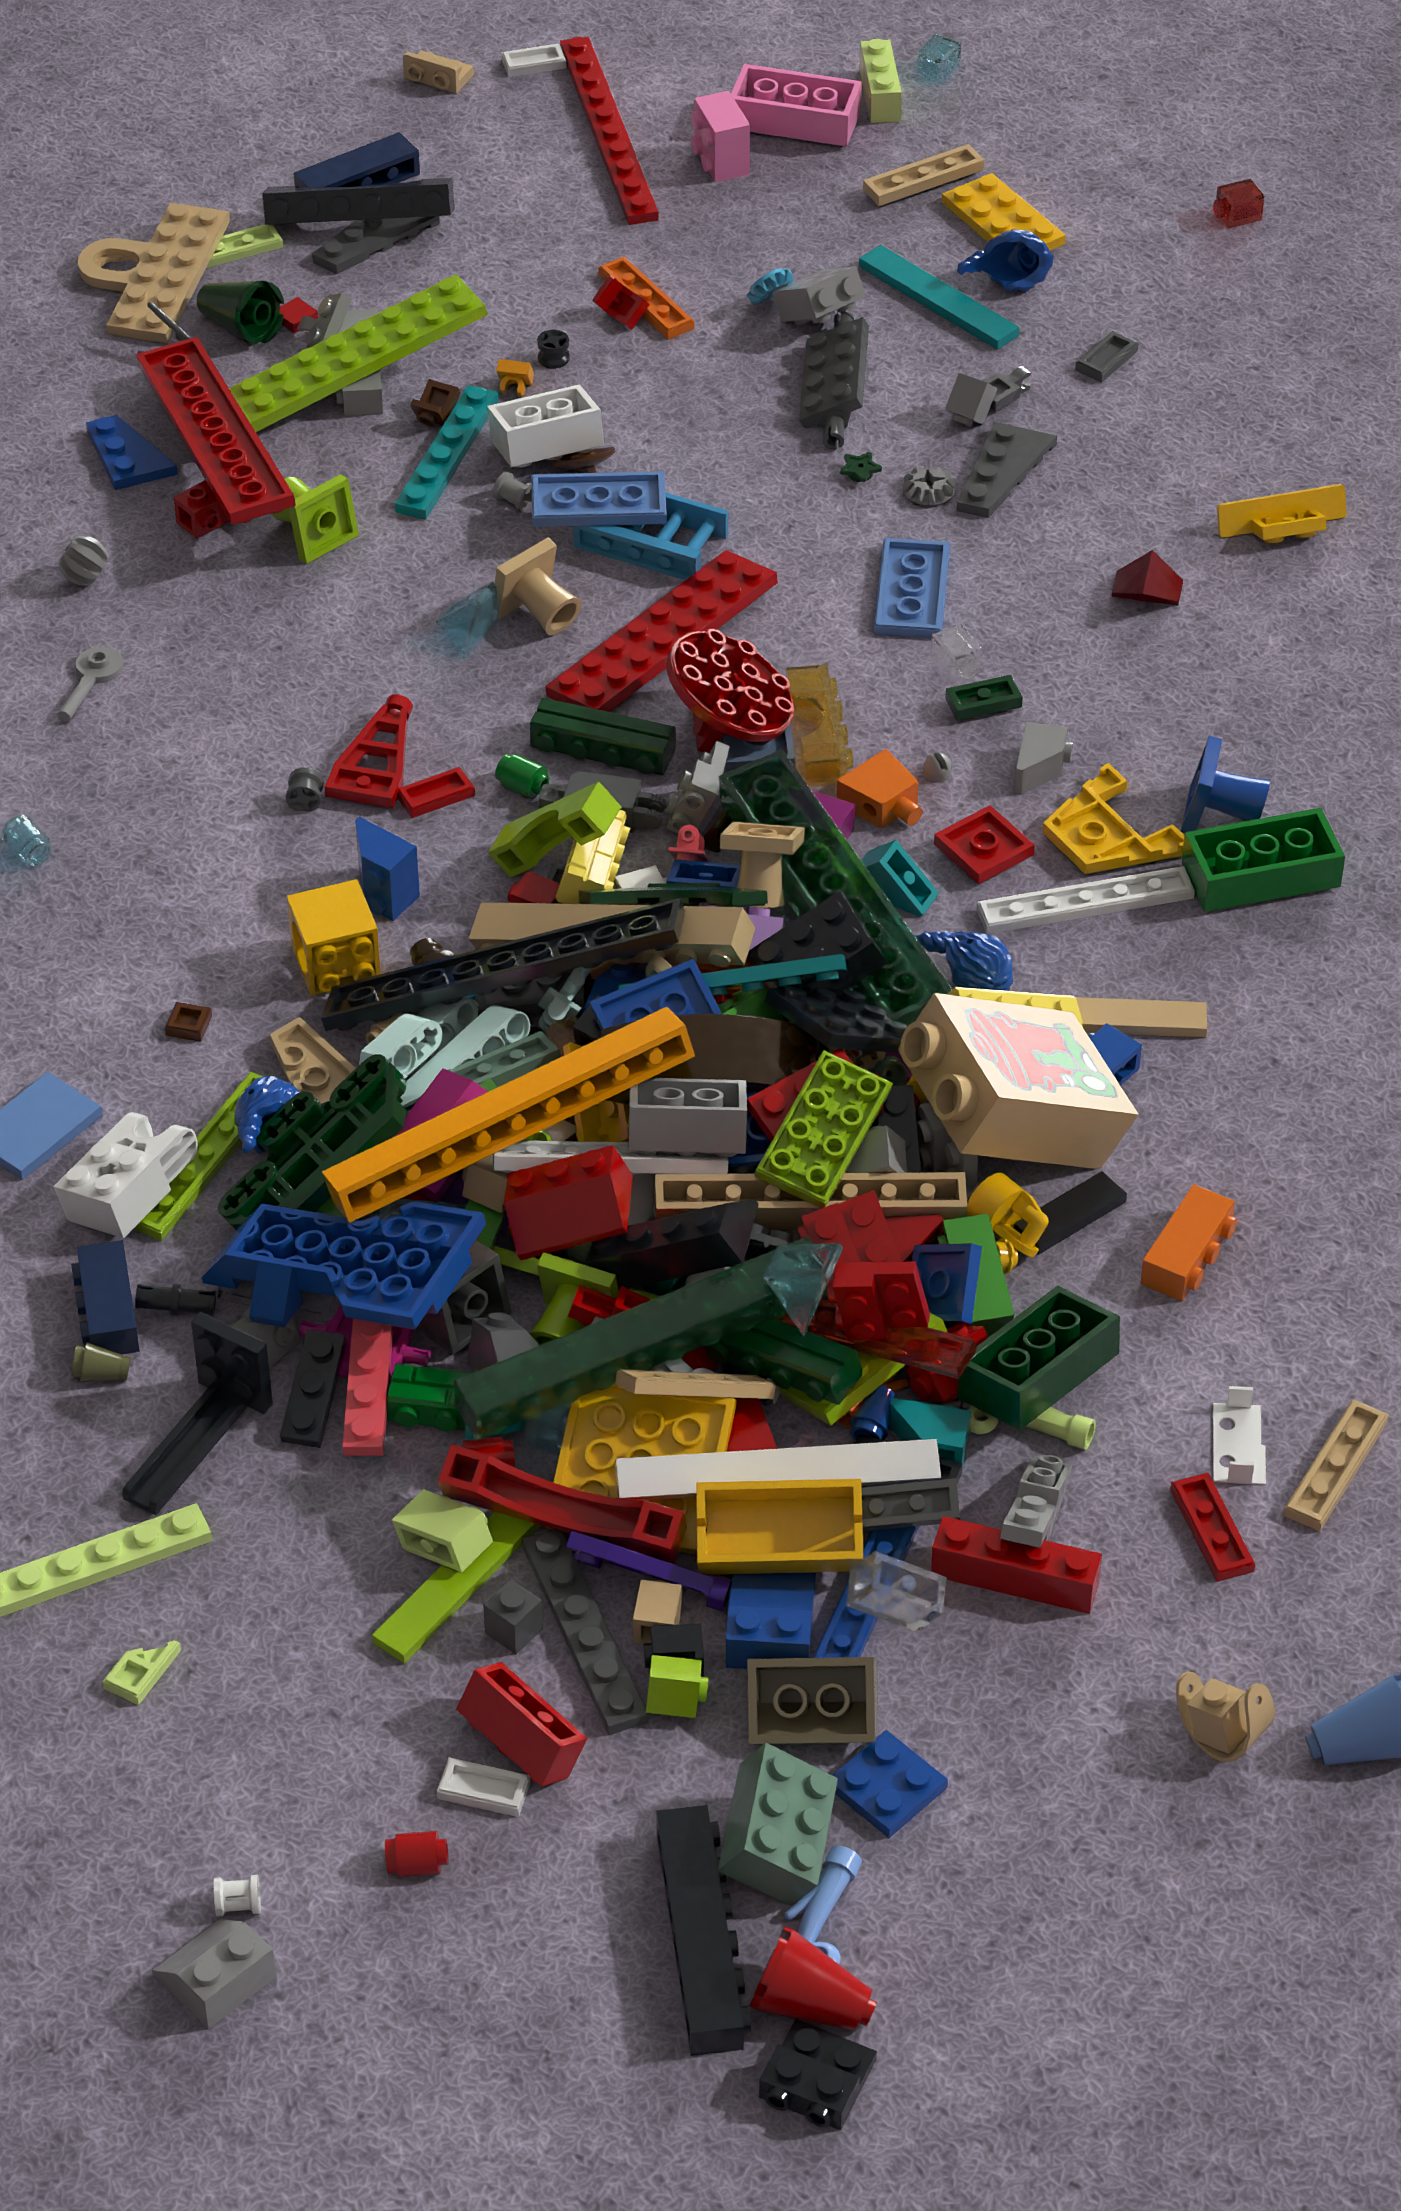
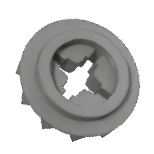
M925 465L924 469L913 468L911 474L905 475L903 492L908 499L915 503L938 505L952 498L955 493V480L951 478L950 472H941L940 467L929 469ZM926 481L931 482L932 489L929 488Z

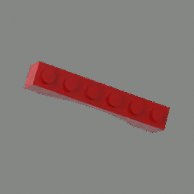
M453 1444L450 1445L438 1479L442 1494L450 1499L566 1533L574 1531L675 1564L687 1529L684 1511L646 1500L612 1498L572 1489L526 1473L488 1454Z

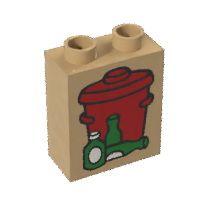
M934 993L917 1020L905 1029L901 1044L897 1049L933 1107L935 1114L939 1117L962 1154L1100 1169L1139 1115L1073 1012Z

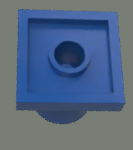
M1209 735L1190 785L1181 832L1185 833L1197 829L1205 807L1231 815L1242 821L1260 819L1267 799L1270 779L1251 778L1217 770L1223 739Z

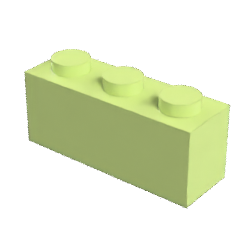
M890 39L860 41L859 71L870 123L901 122L902 92Z

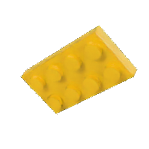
M993 173L942 193V203L987 242L1002 232L1016 229L1034 233L1041 241L1045 242L1049 251L1065 244L1066 235Z

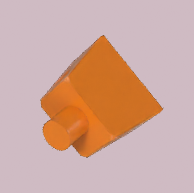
M886 748L837 779L836 798L855 804V815L879 828H884L898 818L912 826L922 816L923 810L917 805V779Z

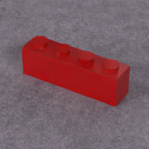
M946 1516L942 1517L932 1546L931 1576L1090 1614L1100 1582L1102 1553L1047 1540L1043 1541L1040 1548L1000 1539L1001 1529Z

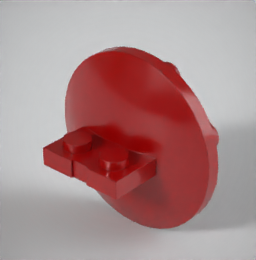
M709 629L708 632L685 634L676 641L669 651L666 660L667 674L679 698L693 712V720L695 722L693 734L696 736L697 751L710 753L716 741L719 742L724 734L746 741H769L780 736L792 721L794 703L789 690V680L782 674H779L770 662L756 652V648L751 642L744 639L738 641L723 635V633L716 629Z

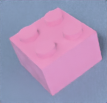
M730 91L694 98V111H691L694 136L691 137V147L694 155L700 156L703 170L710 173L714 182L750 175V124Z

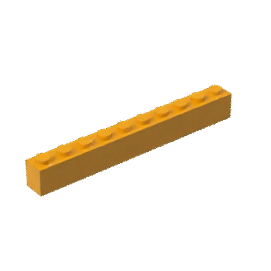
M668 1007L662 1008L322 1171L333 1203L346 1220L351 1223L695 1057L686 1025Z

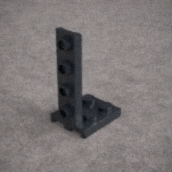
M199 1312L191 1321L198 1383L207 1387V1389L126 1483L122 1491L124 1500L154 1515L160 1512L247 1407L265 1414L273 1405L267 1343L202 1312Z

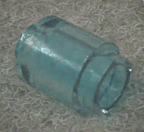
M19 815L11 818L5 824L2 831V840L23 863L38 866L49 858L52 851L50 840L29 816Z

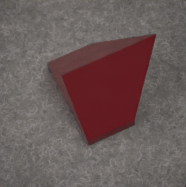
M1151 550L1117 570L1111 597L1178 606L1183 579Z

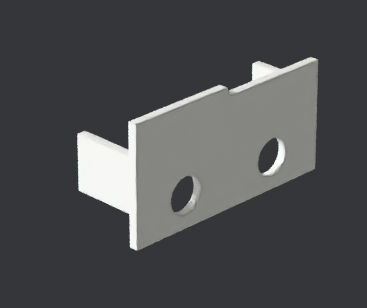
M1229 1386L1227 1404L1213 1403V1482L1266 1485L1265 1446L1261 1444V1405H1251L1253 1387ZM1223 1419H1230L1234 1422L1235 1427L1225 1430L1220 1427L1219 1422ZM1224 1456H1229L1235 1460L1230 1461L1229 1467H1224L1219 1462Z

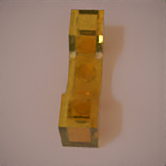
M827 664L786 668V678L790 682L789 690L794 703L793 716L807 719L818 727L815 732L801 738L800 763L805 786L837 784V779L848 773V769H853V753L851 748L845 747V745H848V731L846 724H840L843 721V710L841 701H835V698L838 697L836 678H830Z

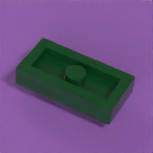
M1011 675L946 688L945 699L956 721L1021 708L1023 700Z

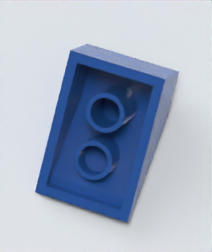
M816 1572L733 1574L726 1630V1668L747 1669V1659L810 1658Z

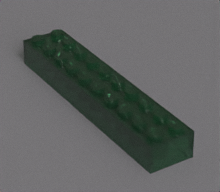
M782 749L718 776L721 805L733 822L805 827L804 842L793 855L782 854L781 860L783 895L798 917L841 890L864 922L888 963L850 987V990L862 994L865 997V1002L882 1008L886 1011L885 1016L891 1020L901 1022L907 1027L917 1020L934 993L948 994L953 990Z

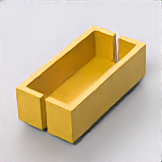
M861 1479L696 1482L697 1564L699 1573L704 1575L864 1571Z

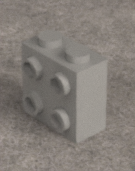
M856 266L823 269L772 291L781 321H795L796 325L804 324L811 320L813 323L825 321L831 318L830 312L835 310L843 312L856 306L855 301L866 297Z

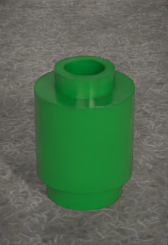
M518 754L504 755L498 762L495 770V778L500 781L503 787L530 799H534L539 795L543 784H549L550 781L546 767Z

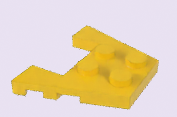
M1109 763L1099 769V775L1094 780L1089 779L1082 785V791L1074 799L1069 798L1043 822V834L1084 874L1182 856L1185 835L1173 824L1142 838L1105 802L1126 792L1128 782Z

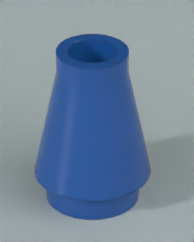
M880 1385L870 1393L851 1419L850 1426L852 1429L850 1434L854 1440L862 1434L883 1440L887 1438L891 1416L892 1398L895 1397L894 1392L890 1388Z

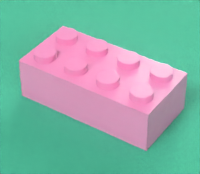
M744 64L731 95L749 122L750 132L847 147L861 113L862 81Z

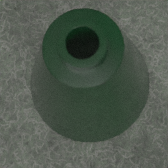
M261 280L207 283L201 287L197 294V307L202 314L250 344L257 345L259 342H269L278 333L283 322L284 315L280 314V304H284V298L280 289L271 282Z

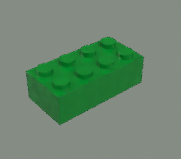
M1322 808L1185 832L1182 865L1185 867L1204 912L1341 887L1345 855Z

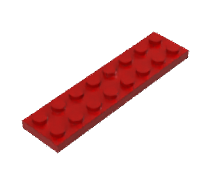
M725 550L545 686L546 695L555 701L610 712L666 669L668 653L680 637L692 632H708L709 629L717 630L776 585L778 583L777 572Z

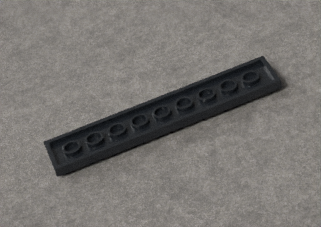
M681 898L332 986L321 1020L325 1031L337 1028L339 1031H345L354 1028L361 1022L369 1020L381 1022L389 1019L393 1014L405 1011L417 1013L436 1003L453 1004L464 996L476 993L484 996L495 992L500 987L508 985L520 987L530 983L533 979L544 976L556 978L566 974L571 969L579 967L592 969L600 966L604 961L615 958L620 960L631 959L640 952L651 949L655 951L667 950L679 942L685 909Z

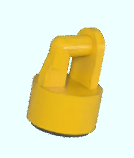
M995 1173L985 1177L976 1185L968 1197L966 1217L989 1214L995 1239L1006 1238L1021 1253L1029 1257H1035L1039 1251L1035 1244L1049 1222L1047 1215L1041 1211L1033 1196L1005 1174ZM1023 1218L1028 1224L1022 1234L1014 1229V1224Z

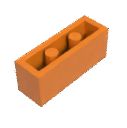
M1193 1184L1144 1257L1140 1284L1179 1301L1184 1300L1190 1289L1196 1291L1203 1279L1205 1266L1215 1263L1221 1249L1220 1243L1224 1238L1229 1240L1237 1225V1218L1233 1217L1235 1201Z

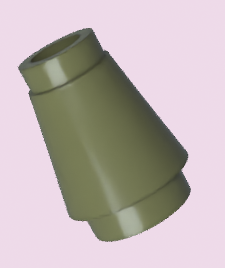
M86 1343V1346L76 1345L71 1376L80 1377V1382L127 1380L131 1357L123 1356L90 1343Z

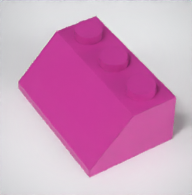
M442 1068L407 1114L403 1128L395 1136L489 1091L471 1079ZM462 1169L417 1191L437 1204Z

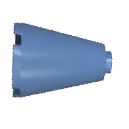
M1401 1673L1389 1676L1310 1725L1312 1733L1305 1735L1313 1760L1321 1758L1324 1765L1401 1758Z

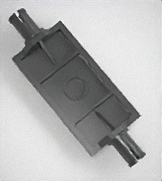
M845 311L840 313V321L838 313L834 316L833 329L826 332H818L806 339L799 421L804 428H810L815 425L825 428L823 443L827 448L833 450L837 449V440L839 448L843 446L844 430L848 426L850 414L852 411L863 407L869 325L864 317L854 320L853 315Z

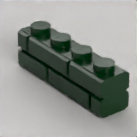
M542 698L537 711H535L530 721V746L536 747L543 752L554 751L571 755L576 759L586 758L604 762L612 767L623 766L637 769L644 774L655 773L664 775L676 749V727Z
M725 1301L716 1312V1317H712L702 1329V1337L707 1354L716 1363L725 1364L729 1362L739 1366L747 1375L758 1376L759 1374L772 1379L782 1389L793 1387L803 1391L810 1399L816 1402L826 1400L839 1405L849 1393V1388H853L862 1377L863 1370L857 1350L729 1301Z

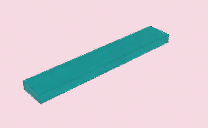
M881 244L859 258L860 268L997 350L1019 336V326Z

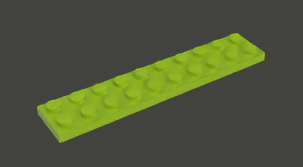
M455 274L393 306L385 308L366 320L359 321L354 326L338 334L331 335L326 340L306 348L298 354L280 363H276L252 377L244 379L229 389L253 429L257 432L488 315L485 304Z

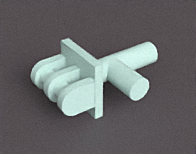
M575 968L560 992L550 987L542 997L538 1005L545 1009V1011L538 1020V1027L542 1028L544 1033L553 1032L561 1021L569 1025L577 1015L581 1007L572 1002V999L584 984L591 969Z

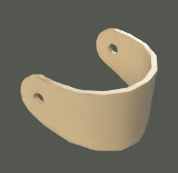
M1184 1672L1176 1684L1177 1705L1184 1727L1192 1740L1211 1758L1222 1763L1236 1761L1274 1722L1276 1710L1269 1689L1261 1683L1252 1684L1248 1688L1244 1699L1247 1736L1229 1755L1195 1741L1187 1704L1204 1686L1196 1673Z

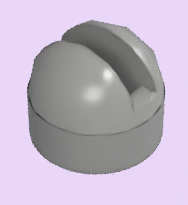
M937 752L926 758L923 774L928 780L943 782L950 778L952 765L947 755Z

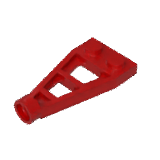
M399 694L390 695L385 704L381 706L336 760L324 786L325 797L393 809L398 798L399 788L403 786L407 721L413 710V705L407 697ZM377 731L395 734L393 744L372 741ZM364 755L388 758V768L386 771L358 767L356 765Z

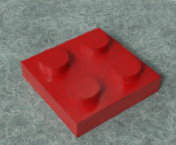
M991 805L934 834V845L978 885L1034 855L1035 844Z

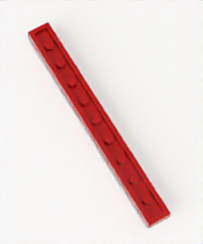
M589 36L560 40L568 71L628 225L659 221V211Z

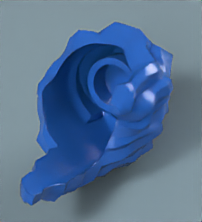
M1012 229L1002 232L991 239L983 250L976 251L965 261L959 263L957 272L963 275L965 272L984 271L991 280L1001 284L1005 290L1027 292L1035 284L1045 281L1047 273L1052 267L1054 256L1050 253L1045 242L1041 241L1034 233L1026 230Z
M925 931L921 935H910L912 947L924 948L928 952L946 953V961L951 969L953 983L957 987L1001 991L1010 990V986L1013 984L1012 957L1007 947L997 937L977 932L964 933L962 931L956 933Z
M274 1076L257 1078L238 1098L234 1114V1124L238 1128V1138L243 1143L242 1150L244 1153H248L253 1148L260 1154L266 1152L258 1143L257 1136L260 1134V1128L293 1096L300 1093L290 1082L286 1083Z

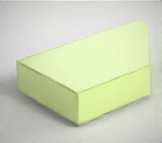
M174 1640L167 1642L165 1647L143 1651V1648L126 1651L102 1681L103 1688L139 1706L180 1653V1643Z

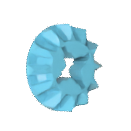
M779 268L755 281L747 294L751 303H764L768 299L773 298L772 291L792 283L794 276L791 270Z

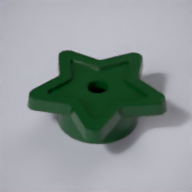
M871 452L860 456L845 454L844 460L846 465L841 468L840 474L847 475L856 482H865L873 477V473L881 472L882 466L872 461Z

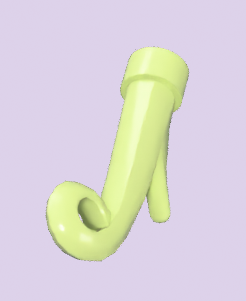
M973 1406L967 1409L971 1411L970 1432L976 1435L988 1434L997 1426L998 1419ZM1050 1407L1025 1427L1066 1440L1070 1446L1087 1450L1094 1436L1096 1421L1095 1419L1078 1414L1071 1416ZM984 1416L988 1418L985 1421L976 1420L977 1418Z

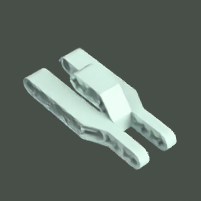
M466 997L453 1004L436 1003L429 1005L415 1016L403 1014L361 1051L359 1065L368 1057L381 1054L398 1069L406 1081L405 1093L400 1098L403 1100L401 1105L407 1110V1116L442 1068L452 1070L463 1063L527 1037L530 1031V1021L528 1016L521 1011L497 1005L488 1007L478 1016L477 1006L479 1004L475 1000Z

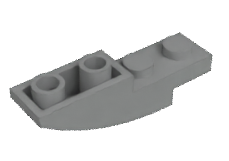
M1053 1455L1032 1457L1019 1482L1017 1497L1003 1522L1000 1539L1039 1548L1044 1540H1049L1072 1470L1071 1464L1063 1463L1061 1458Z

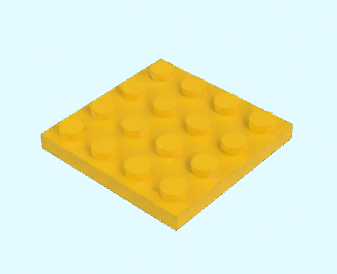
M578 1372L553 1483L592 1494L618 1498L615 1473L616 1459L727 1452L736 1409V1399L727 1397L633 1394L616 1386V1378ZM697 1498L646 1500L684 1511L687 1529L679 1552L697 1555Z

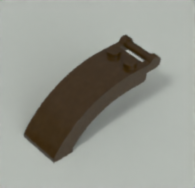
M733 1014L676 1015L686 1025L695 1057L652 1078L746 1080V1093L759 1092L810 1065L808 1045L814 1046L816 1061L821 1056L823 1050L829 1053L830 1050L793 1023ZM633 1022L602 1029L598 1032V1039ZM630 1088L606 1099V1101L630 1105Z

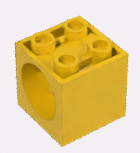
M357 879L287 895L291 947L310 995L323 992L329 993L332 986L381 974L378 928Z

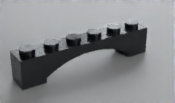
M452 178L421 179L405 183L359 187L277 186L268 187L262 193L265 225L449 216L455 209Z

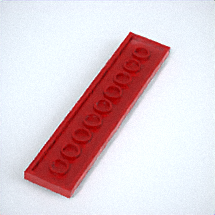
M198 337L136 354L138 366L232 525L247 523L254 518L270 513H280L287 508L296 506L293 492Z

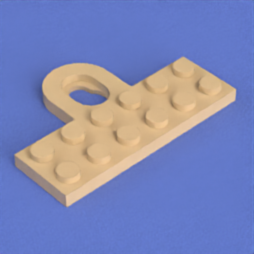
M170 203L149 243L121 238H106L89 244L81 251L78 257L80 276L85 283L99 289L123 292L106 324L108 334L168 344L174 331L148 308L147 304L152 302L173 322L178 324L230 222L229 211ZM132 260L138 263L136 267L127 271L102 268L104 264L109 262Z

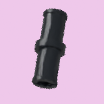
M173 1284L172 1288L137 1285L136 1309L170 1311V1315H179V1312H202L214 1316L216 1306L215 1290L182 1289L180 1284Z

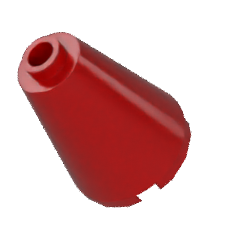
M784 1926L749 2007L761 2012L855 2031L859 2023L867 2027L877 2002L870 1999L873 1991L871 1988L794 1929Z

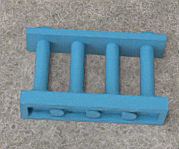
M666 493L667 524L663 526L656 537L639 533L645 524L628 525L626 528L616 525L573 526L574 547L687 580L701 569L700 549L709 536L713 535L723 539L728 537L729 511ZM680 526L697 531L687 546L670 542Z

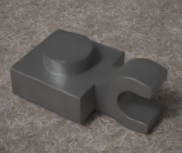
M1020 366L1007 376L998 372L984 380V382L997 388L990 408L997 412L1019 399L1020 394L1031 388V385L1024 381V379L1031 376V372Z

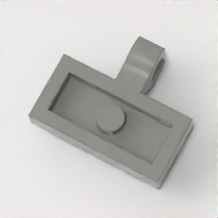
M342 293L329 295L319 305L318 319L308 316L302 317L298 330L309 331L306 338V343L308 344L306 348H310L326 340L331 335L339 333L352 300L351 298Z

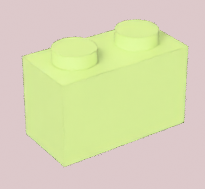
M425 1489L392 1519L403 1549L459 1572H463L493 1542L487 1526V1518L480 1509L474 1506L469 1507L450 1499L446 1495H438Z

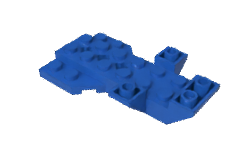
M417 1201L400 1206L401 1213L380 1220L378 1215L363 1221L355 1220L351 1223L343 1216L261 1204L234 1231L201 1279L204 1284L237 1289L242 1280L255 1282L249 1313L251 1322L285 1328L303 1302L300 1290L336 1296L345 1317L415 1330L426 1313L438 1314L471 1265L472 1259L469 1249L486 1226L483 1212Z

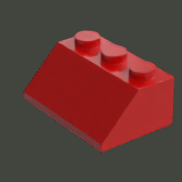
M614 1145L507 1174L504 1205L516 1253L520 1260L540 1256L543 1252L548 1254L627 1233L633 1175Z

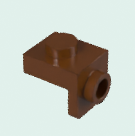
M429 379L420 401L413 399L410 406L419 422L427 426H434L435 423L444 425L457 404L461 392L458 387Z

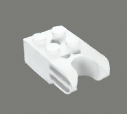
M134 1112L128 1113L53 1186L66 1219L85 1227L125 1238L171 1191L169 1183L193 1160L198 1150L196 1134L190 1128L173 1125L161 1134L153 1137L152 1128L147 1116Z

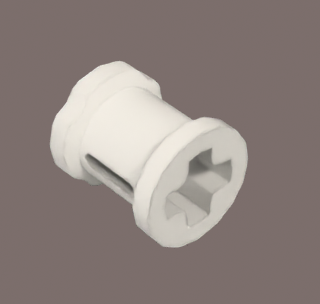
M251 1875L249 1880L223 1881L221 1877L214 1878L216 1917L224 1916L225 1912L251 1910L253 1914H260L261 1894L259 1876Z

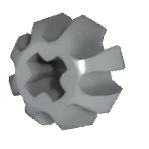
M79 535L73 538L59 559V568L70 582L80 586H88L95 582L106 566L108 554L105 547L97 539Z

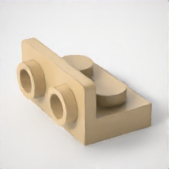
M421 50L418 54L407 51L403 55L404 78L455 94L474 75V67L472 65L435 55L432 52Z

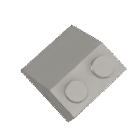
M225 1919L216 1921L152 1970L153 1975L208 2029L276 1978L273 1949L245 1922Z

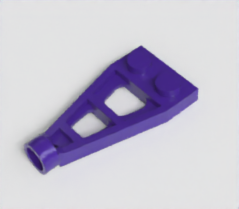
M571 1531L566 1545L568 1549L575 1553L573 1559H576L579 1563L600 1569L601 1563L605 1562L672 1584L682 1585L684 1588L703 1593L708 1599L706 1607L721 1612L724 1609L732 1584L730 1579L718 1575L713 1578Z

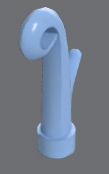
M835 1845L831 1847L823 1863L824 1870L819 1877L818 1886L785 1912L784 1917L786 1920H793L804 1912L798 1933L839 1964L840 1954L835 1946L815 1941L847 1884L855 1879L862 1864V1859L853 1850Z

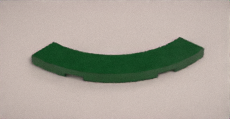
M651 887L579 890L580 904L639 905L662 903L681 898L683 905L707 902L708 905L726 907L765 906V904H768L766 890L746 888Z

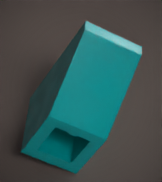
M892 1398L890 1429L901 1441L937 1439L939 1457L964 1463L970 1436L971 1411L953 1406L945 1407L921 1403L916 1400Z

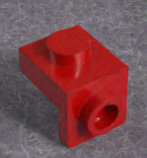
M613 276L607 278L592 300L608 315L630 330L634 328L650 306L645 299L625 287Z

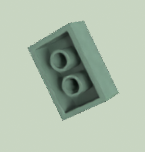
M764 1743L739 1764L718 1871L787 1905L792 1906L818 1886L838 1778L768 1743Z

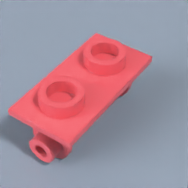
M693 825L683 826L678 832L677 847H668V851L673 858L677 860L711 862L704 851L705 841L698 829Z

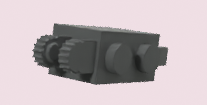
M581 771L570 775L568 784H543L539 794L540 809L599 781L622 806L620 810L626 812L627 817L624 826L630 828L629 833H633L634 828H650L654 830L659 828L663 819L660 813H663L666 805V800L661 795L641 792L640 779Z

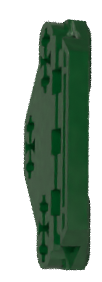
M375 1054L364 1060L334 1089L329 1101L321 1104L308 1091L297 1093L260 1128L257 1141L269 1154L267 1160L252 1167L224 1194L218 1204L219 1213L236 1230L261 1204L316 1212L331 1197L322 1171L393 1138L403 1128L407 1112L401 1105L403 1100L400 1098L406 1090L404 1076L385 1056Z

